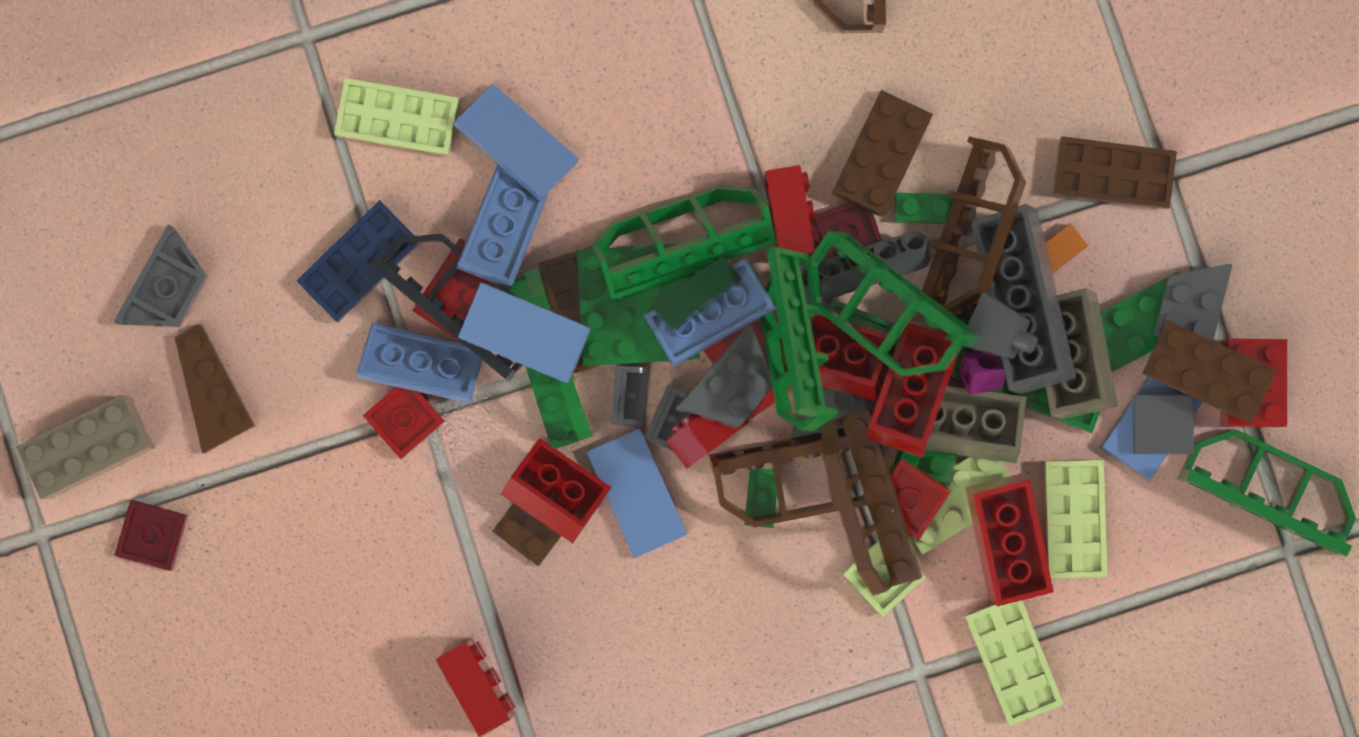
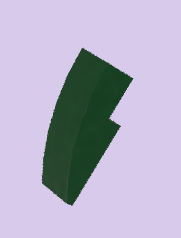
M721 257L692 276L653 306L654 311L674 333L695 315L697 317L740 282L742 278L724 257Z

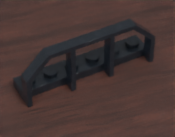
M443 234L400 237L382 260L377 257L370 266L504 379L510 381L523 366L516 362L510 368L513 364L510 359L498 354L495 355L489 350L458 338L464 321L456 314L451 318L442 311L446 306L436 297L459 271L456 267L460 257L427 296L420 292L424 287L411 276L405 280L398 274L401 268L392 259L404 245L442 241L458 256H461L462 250ZM492 283V284H493L494 286H496L500 291H503V292H505V293H508V294H510V295H512V296L517 297L516 295H514V294H513L510 290H508L507 288H505V287H503V286H500V285H498V284Z

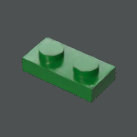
M896 192L895 223L946 224L954 200L949 198L948 194Z
M899 449L897 450L893 471L903 458L942 485L950 487L957 461L956 456L925 451L924 456L920 457Z
M760 468L750 470L745 512L753 517L775 513L777 495L772 469ZM774 524L760 527L774 528Z

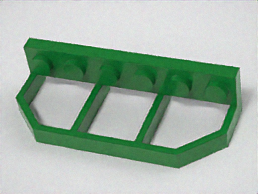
M720 185L612 222L591 244L594 258L602 271L608 295L611 300L704 269L721 257L730 260L776 244L777 242L768 205L756 188ZM721 201L749 203L756 206L761 216L714 232L713 225L702 208ZM693 212L706 235L664 249L663 242L652 225ZM643 228L657 252L608 268L603 253L619 236Z
M828 231L806 264L811 304L818 306L820 313L900 376L946 370L962 346L974 345L980 336L846 232ZM832 244L835 246L834 251L839 256L847 260L851 258L857 263L856 268L866 275L840 315L823 303L818 271L819 263ZM876 279L880 281L878 285L890 294L895 292L902 298L900 302L906 307L880 347L848 323V320ZM918 310L925 315L923 320L936 329L940 327L947 332L946 338L952 344L938 364L907 369L887 353Z
M773 247L767 251L771 275L766 292L775 308L777 307L779 324L776 325L774 311L760 319L778 416L798 429L812 432L837 416L838 410L826 407L818 367L828 361L827 354L815 352L810 318L819 312L818 306L806 303L800 266L810 260L809 254ZM780 339H782L784 352L786 357L788 372L786 373L784 370V364L782 359L781 347L779 342ZM789 386H791L795 413L811 416L807 420L792 412L788 393Z
M538 268L525 272V276L515 279L512 288L508 289L518 298L551 311L541 279L542 274ZM525 366L550 445L557 449L594 437L574 383L576 382L575 376L572 374L568 384Z
M1232 429L1194 443V454L1188 455L1177 480L1195 486L1230 503L1233 507L1241 508L1278 526L1277 528L1281 530H1287L1330 551L1334 555L1348 556L1352 545L1345 542L1355 523L1356 516L1342 479L1237 429ZM1236 437L1257 447L1239 486L1225 479H1222L1221 483L1210 478L1212 473L1196 466L1194 470L1192 469L1202 447L1222 440ZM1265 451L1304 470L1286 508L1280 505H1275L1272 508L1264 504L1265 498L1252 492L1245 495ZM1312 474L1334 485L1346 518L1339 533L1329 530L1326 534L1317 529L1319 524L1304 517L1299 521L1292 517Z

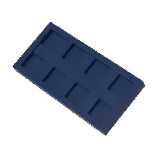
M379 200L297 282L339 323L384 279L382 275L370 266L377 257L382 260L400 237L415 235ZM419 244L404 245L392 261L399 265Z

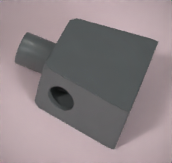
M982 292L968 324V327L980 336L974 345L963 346L1013 359L1018 349L1029 354L1032 353L1037 345L1038 338L1026 332L1030 320L999 299Z

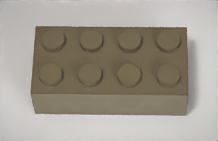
M1084 288L1057 295L1076 379L1046 387L1051 416L1066 419L1118 407L1097 293Z
M947 386L925 451L1017 463L1021 451L1026 397L994 392L969 395L967 389Z
M125 395L108 401L16 446L40 499H52L155 448L131 397Z

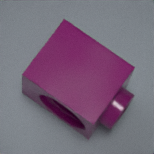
M981 351L963 354L959 375L969 395L1003 389L1006 375L1000 356Z

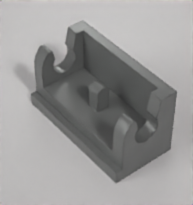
M615 366L611 424L644 427L648 369Z
M667 385L644 436L645 439L673 451L666 441L674 435L671 429L690 415V412H680L676 409L688 393Z

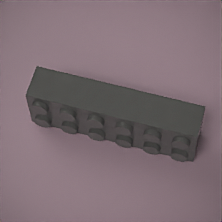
M1024 204L1017 208L988 290V295L999 299L1030 320L1026 332L1038 338L1037 345L1032 353L1029 354L1018 349L1013 359L1002 357L1008 388L1020 394L1076 379L1038 210ZM995 213L972 221L978 253L989 254L1003 213ZM981 262L982 271L985 265L984 262Z

